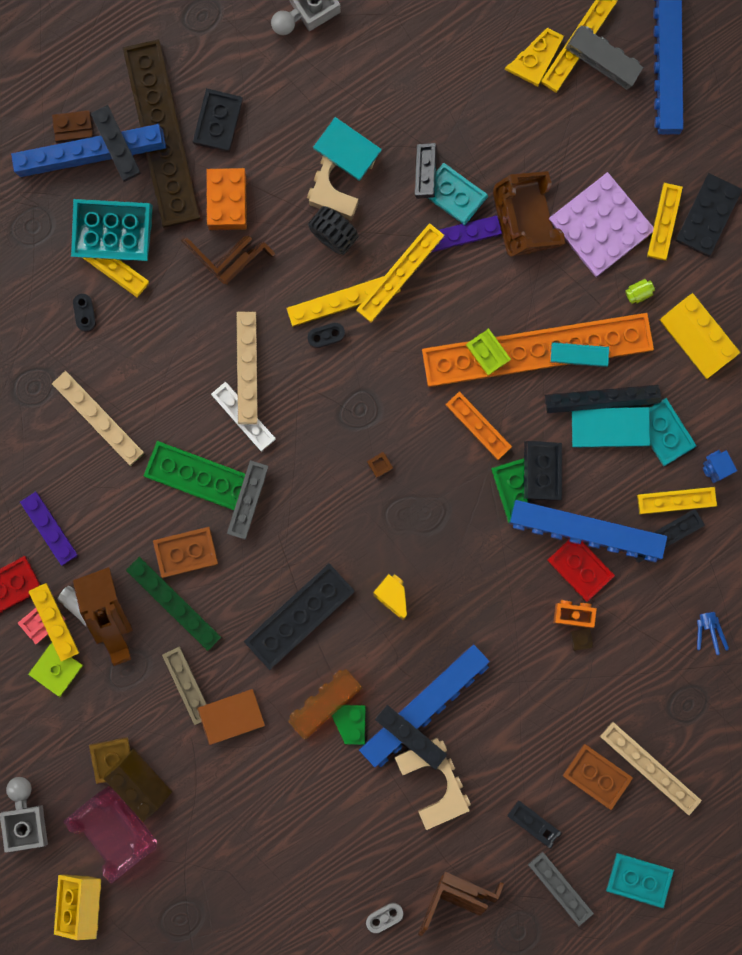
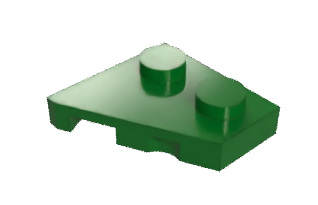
M328 705V709L344 743L365 745V705Z

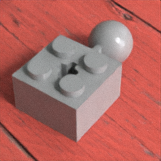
M289 0L294 10L291 12H276L271 19V26L277 34L287 35L294 29L295 22L301 19L310 32L341 13L340 3L338 0Z
M23 777L11 779L6 787L8 797L15 801L16 810L0 813L5 852L48 845L43 805L27 808L26 799L29 798L32 787L30 782ZM23 825L27 826L26 834L20 829Z

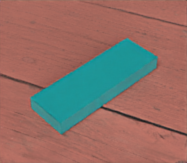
M565 343L551 344V363L608 367L609 347Z

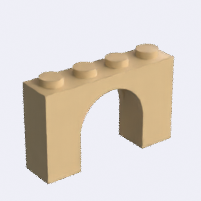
M323 156L321 171H317L314 178L316 184L314 188H310L307 196L309 204L318 209L322 206L330 207L345 219L352 221L358 206V199L341 193L332 187L329 175L336 164ZM374 162L369 167V169L373 168Z
M438 738L431 740L444 752L447 751L443 740L439 741ZM412 750L395 756L402 775L424 766H430ZM445 758L438 767L447 779L445 795L438 802L418 810L426 830L469 812L468 806L471 804L467 795H462L460 788L463 786L459 777H454L452 770L455 767L451 758Z

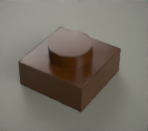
M384 452L367 461L376 478L393 469Z

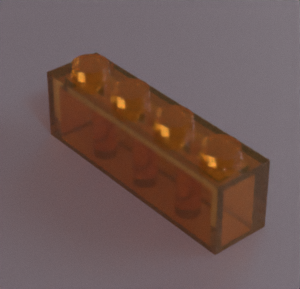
M347 669L336 672L333 676L334 680L329 684L327 682L318 689L319 693L315 697L310 696L304 702L305 706L302 709H296L290 714L289 717L291 719L288 722L304 740L310 737L363 688Z

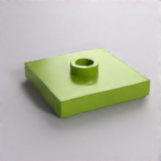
M51 643L28 675L61 697L83 665L73 657L61 661L53 643Z

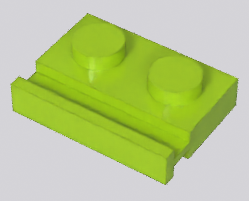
M489 328L466 344L487 376L511 360Z

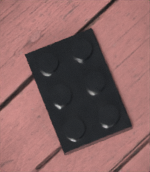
M206 88L192 141L193 144L230 152L243 97Z
M524 441V499L562 500V443Z

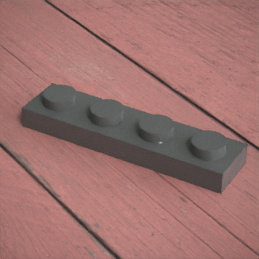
M250 460L228 528V535L246 540L269 466Z
M543 851L528 863L529 867L578 926L594 914Z

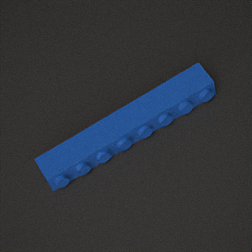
M653 0L656 1L653 18L657 19V26H654L653 32L654 37H657V44H654V55H657V62L654 63V73H657V80L654 81V92H657V98L654 101V109L657 110L654 126L658 128V134H681L683 130L682 0Z
M159 124L121 131L132 155L166 148L164 132ZM102 136L11 153L14 172L19 177L112 159Z
M518 500L514 501L509 522L517 530L524 531V528L532 529L534 534L543 535V532L549 533L551 538L562 540V537L570 539L569 542L581 544L582 541L589 543L588 546L600 549V546L607 547V551L613 553L624 551L627 552L626 556L637 558L640 555L650 562H656L663 558L667 540L665 535Z
M473 644L398 714L416 729L420 726L424 728L432 720L430 718L431 715L435 712L439 714L446 708L444 703L449 699L453 701L461 694L459 690L463 686L466 688L475 681L473 677L477 673L481 675L489 668L487 664L490 661ZM383 727L359 751L374 767L377 765L382 767L389 760L387 756L391 752L396 754L403 745L399 739Z

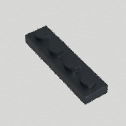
M106 105L92 112L91 115L122 180L126 182L140 175L139 167L110 107Z
M696 509L653 533L667 536L666 548L705 526ZM638 555L635 558L637 564L645 560V557Z
M386 705L375 720L435 770L447 757V753L390 706Z

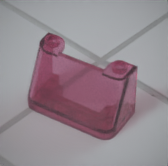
M111 786L97 793L63 821L70 832L74 834L84 832L106 861L102 866L103 876L110 884L157 847L155 838L143 822Z

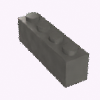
M581 25L565 47V49L626 90L633 86L643 69L638 60L629 58L622 49L614 48L607 39L598 37L587 26Z

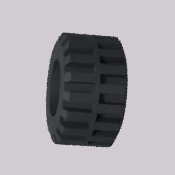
M322 206L308 223L310 231L329 249L341 255H344L359 238L352 224L330 207Z

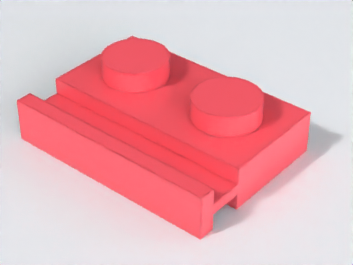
M36 608L18 622L19 626L33 640L35 645L48 635Z

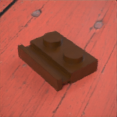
M89 110L52 115L56 143L93 137L91 113Z

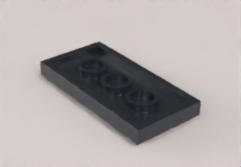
M708 173L675 241L710 257L742 189Z

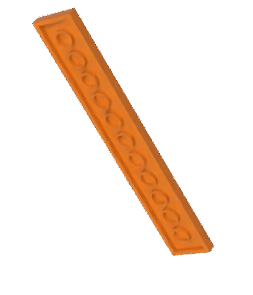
M642 313L495 337L511 360L489 376H487L467 348L466 344L468 342L422 349L427 385L428 387L569 365L550 362L552 343L609 347V358L650 352L654 348L648 314Z

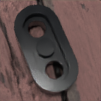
M78 294L73 300L76 325L81 331L89 332L96 325L93 301L87 294ZM85 300V305L80 306L79 302ZM87 318L89 320L87 324H82L83 319Z
M331 323L312 329L308 333V343L313 348H321L338 343L345 336L344 327L339 323ZM334 330H337L339 332V335L333 336L332 332ZM319 336L321 340L319 342H315L314 337Z

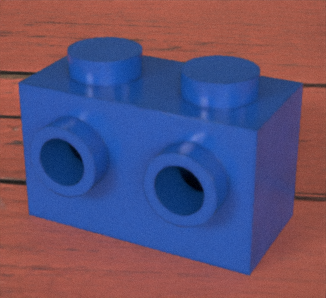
M718 450L706 457L707 461L703 463V471L707 477L711 478L713 483L737 471L727 450L722 453Z

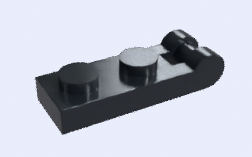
M519 800L507 814L510 819L550 849L553 847L555 839L559 838L562 834ZM546 829L551 832L547 838L543 836Z

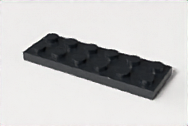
M328 563L255 630L244 643L271 670L346 601L355 590Z

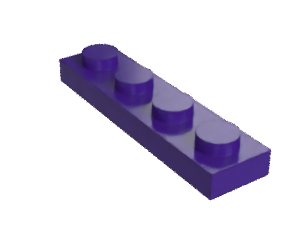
M493 216L468 222L465 226L460 224L440 229L439 231L444 237L432 252L500 236L502 233L498 217Z
M37 492L20 501L61 566L78 556Z

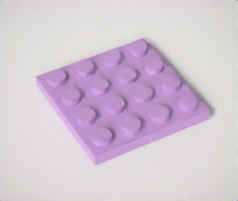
M608 172L549 218L555 228L562 230L565 235V241L595 277L599 276L651 235L654 229Z

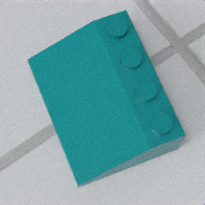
M74 199L71 257L148 261L153 205L150 203Z

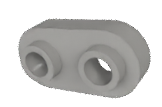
M389 903L376 910L367 917L366 925L368 930L373 933H380L398 923L403 917V909L397 903ZM395 909L397 911V914L395 916H391L389 913L390 910ZM374 919H379L380 923L379 925L375 926L373 925L372 921Z

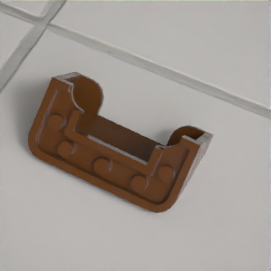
M548 171L510 174L495 184L493 188V196L506 251L511 257L561 247L566 244L565 235L559 228L553 229L552 222L549 220L550 214L545 194L550 190L552 181Z

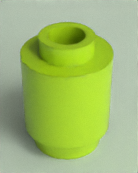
M643 279L629 286L625 293L631 304H637L653 296L655 288L651 281L647 282L646 279Z

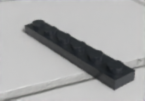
M659 385L545 395L547 413L658 404L662 401Z

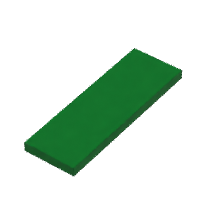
M157 441L143 476L234 511L246 474Z

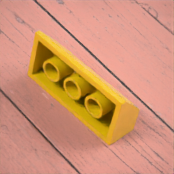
M693 293L659 320L706 379L740 354V351Z
M388 574L373 592V596L404 620L407 613L403 581L395 574L393 576Z

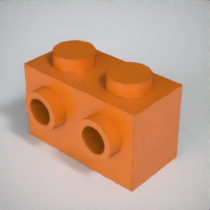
M561 600V603L555 605L553 623L594 628L597 608H591L592 604L580 603V606L572 605L571 601Z

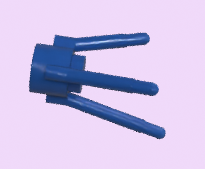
M715 612L700 614L701 620H697V649H701L702 626H704V630L710 629L716 655H720L714 628H717L725 650H729Z

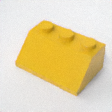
M58 875L54 935L74 940L96 939L101 879L89 876Z

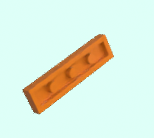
M460 391L446 403L445 406L497 461L512 448Z

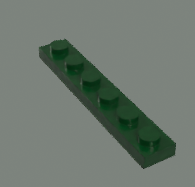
M138 557L126 569L207 651L222 638L141 557Z

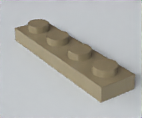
M179 646L162 656L194 725L201 723L197 708L207 705Z

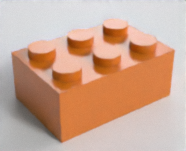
M245 168L207 169V226L209 230L247 229Z

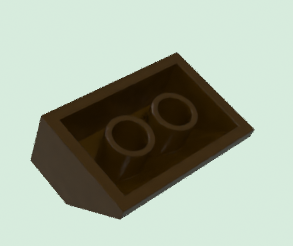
M134 748L104 774V780L142 822L158 810L172 793V790Z

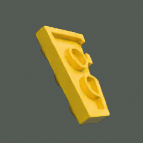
M549 28L545 29L529 47L505 67V70L538 87L564 36Z

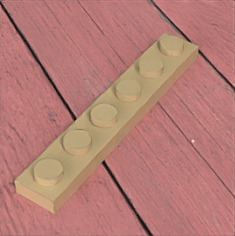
M237 312L238 424H257L256 312Z
M67 371L62 373L52 383L130 466L144 454L135 442Z
M614 722L600 735L607 744L687 815H690L702 801Z

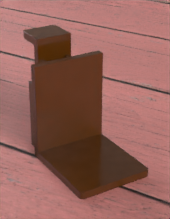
M244 236L214 265L188 238L180 240L220 282L226 285L262 249L270 257L276 255L265 242H260L247 253L243 248L252 238Z
M107 567L73 580L80 614L96 644L101 642L105 644L113 666L131 660L129 647L123 634L131 632L133 629L117 599L110 568Z
M445 872L434 892L418 935L422 936L427 931L440 898L481 916L487 910L488 905L475 900V898L487 899L495 903L499 899L504 883L500 882L495 892L492 893Z

